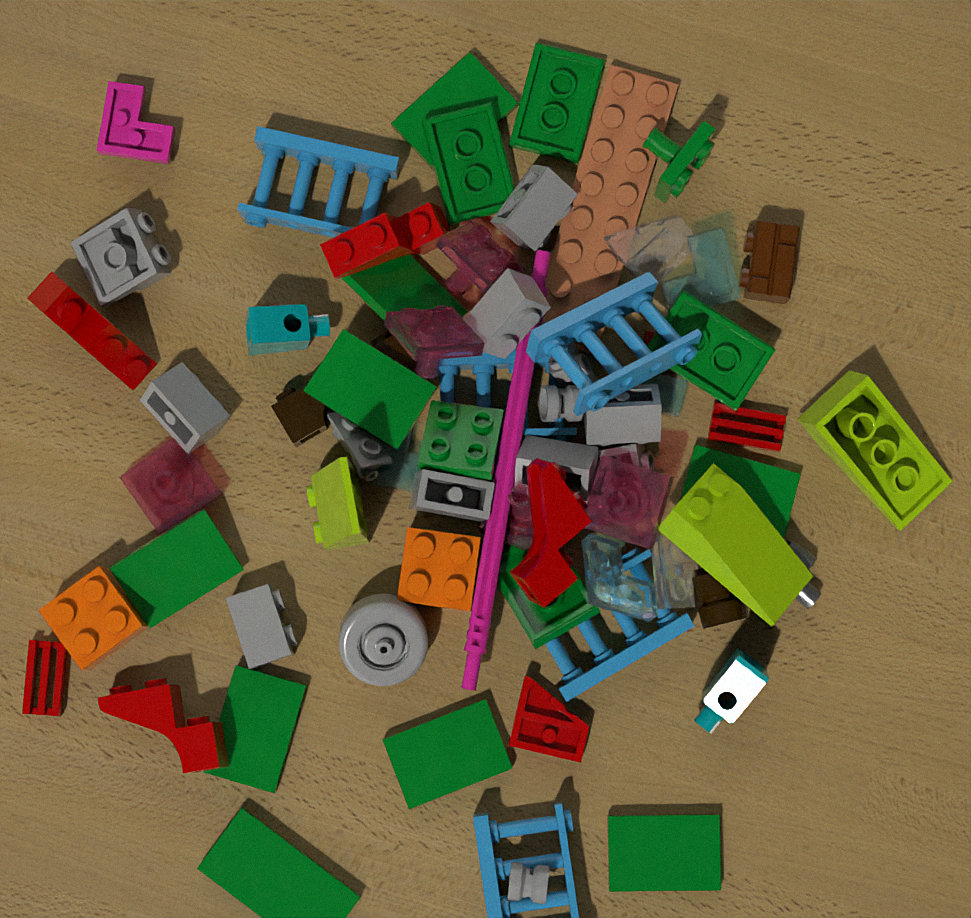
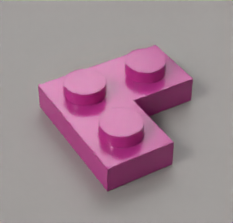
M108 81L96 151L102 155L170 165L176 130L174 126L141 121L146 96L144 86Z

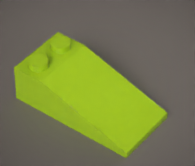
M849 370L797 419L817 445L899 531L905 528L953 482L868 375Z
M347 456L340 457L311 476L312 485L306 486L310 508L316 507L319 521L313 522L315 540L317 544L323 543V547L327 551L370 543L357 471Z
M714 463L657 528L771 627L778 621L813 577L746 491Z

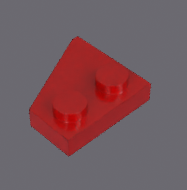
M524 676L508 746L581 763L589 726L531 677Z

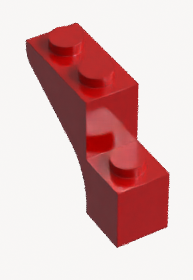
M428 202L399 217L384 212L320 244L334 278L339 279L409 254L424 255L455 239L441 207Z
M52 271L28 296L27 299L130 389L134 390L157 365L154 360Z
M536 458L527 468L533 540L524 559L510 571V574L530 601L546 607L578 580L571 569L574 565L573 561L561 547L592 521L585 512L588 508L586 502L577 492H571L564 482L567 480V475L563 469L554 461L551 463Z
M167 678L144 682L145 689L132 691L131 685L110 688V695L97 697L98 705L102 712L165 735L173 743L179 754L183 774L229 766L222 722H210L209 716L187 719L188 726L186 727L180 685L167 684Z

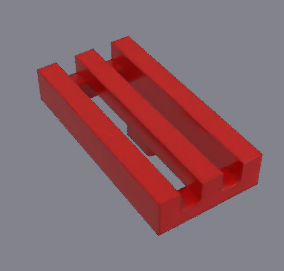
M714 403L707 440L779 453L782 446L781 440L784 434L783 429L786 415L742 407L734 411L725 404ZM723 413L776 423V427L771 428L721 419L719 414ZM717 426L774 436L773 442L718 433Z
M29 640L22 714L62 716L67 650L61 642ZM39 648H43L38 706L33 707ZM52 649H58L52 708H46Z

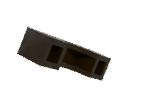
M387 332L370 342L373 348L415 374L421 375L420 368L397 333L391 336ZM311 375V376L307 379L308 382L310 381V379L312 378L313 375ZM306 386L297 391L294 387L285 390L276 396L277 403L271 405L296 448L328 430L326 419L328 407L303 391Z

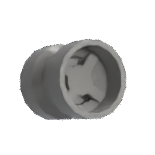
M543 385L539 394L541 420L543 422H555L558 418H565L568 422L581 421L583 414L577 416L573 412L579 394L577 386L568 385L564 389H558L555 385Z
M511 862L507 900L520 901L522 898L530 897L533 903L545 904L549 866L537 865L530 869L525 867L523 863Z

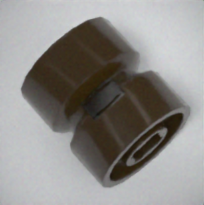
M709 573L690 578L694 598L702 602V605L698 608V613L703 629L749 617L746 604Z

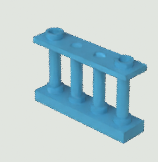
M257 126L254 141L257 148L262 150V154L265 156L253 205L239 203L237 210L241 217L245 218V223L255 227L266 228L268 223L334 238L352 229V227L337 224L349 174H353V170L367 173V177L370 179L359 222L360 225L376 217L384 182H388V178L398 179L400 170L399 157ZM283 155L295 157L297 162L300 163L288 213L267 209L278 160L282 159ZM318 163L331 165L332 170L335 171L323 221L302 217L313 168L317 167Z
M650 272L531 330L526 353L533 362L547 356L553 357L579 389L573 410L577 416L589 410L595 412L601 409L610 399L677 364L685 365L696 356L698 352L697 347L702 337L701 331L696 329L683 337L676 332L652 303L658 281ZM633 312H641L665 340L667 345L652 352L623 317ZM605 326L608 328L612 327L636 355L638 360L622 367L594 332ZM576 341L583 342L609 375L593 383L564 347Z
M479 349L428 351L429 371L436 370V375L440 376V401L455 403L454 376L458 375V370H472V374L476 375L477 406L491 408V375L494 374V369H509V374L513 373L516 349L506 359L481 352ZM546 356L535 362L534 368H545V373L549 374V385H555L558 389H564L560 387L548 370V361L551 357ZM527 405L522 440L525 439L526 435L569 442V439L576 438L577 428H565V418H558L555 422H550V428L528 429Z
M638 547L618 558L622 564L621 566L586 586L589 593L597 588L627 637L625 640L627 648L617 654L614 653L612 648L608 650L590 619L577 625L596 657L593 659L596 666L583 673L580 667H575L558 637L545 644L564 676L561 678L564 685L559 687L558 690L566 702L694 627L687 613L678 616L676 611L671 612L642 562L652 556L649 549L643 553L639 551ZM627 570H630L659 619L656 622L659 629L649 635H646L644 630H639L610 581Z
M561 801L554 802L555 815L497 824L496 820L489 821L488 812L473 814L487 918H511L510 914L566 905H569L570 917L579 918L566 833L573 832L570 809L563 810ZM558 830L560 853L502 861V857L494 858L492 843H499L500 838ZM511 862L523 863L525 867L530 869L537 865L549 866V869H564L566 890L547 893L545 904L533 903L530 897L522 898L520 901L507 900V895L500 896L498 881L505 880V876L510 875Z

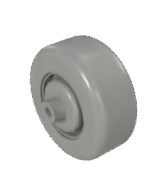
M375 594L367 596L352 605L341 621L338 639L340 657L348 671L362 682L375 686H391L401 683L413 676L425 660L428 650V635L424 618L412 603L399 601L396 595Z

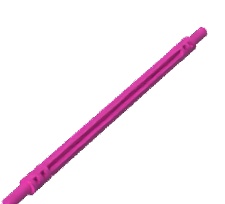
M537 250L532 277L546 298L548 289L545 288L551 253ZM543 317L531 330L541 326V323L543 322ZM530 332L517 345L494 478L495 486L490 516L486 524L472 612L468 623L469 629L466 635L467 641L464 647V651H467L461 688L476 691L482 654H486V645L489 640V628H491V616L515 481L516 456L521 446L535 364L526 353Z

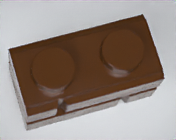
M757 221L752 231H746L743 252H749L748 266H741L738 287L745 288L743 298L786 304L791 299L800 227Z

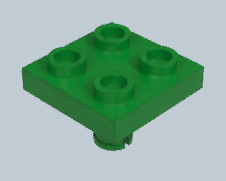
M703 121L688 142L682 147L659 131L657 127L654 128L643 143L642 147L647 148L668 164L667 169L659 178L654 192V196L663 203H666L671 195L677 199L690 182L689 178L693 174L691 169L694 167L699 170L709 158L710 151L715 145L711 141L716 130L713 126Z
M431 400L417 461L418 470L424 469L451 475L492 480L504 422V409Z

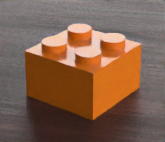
M407 527L397 600L415 605L471 612L481 537Z
M102 566L96 567L38 610L81 671L92 670L149 628L109 569Z

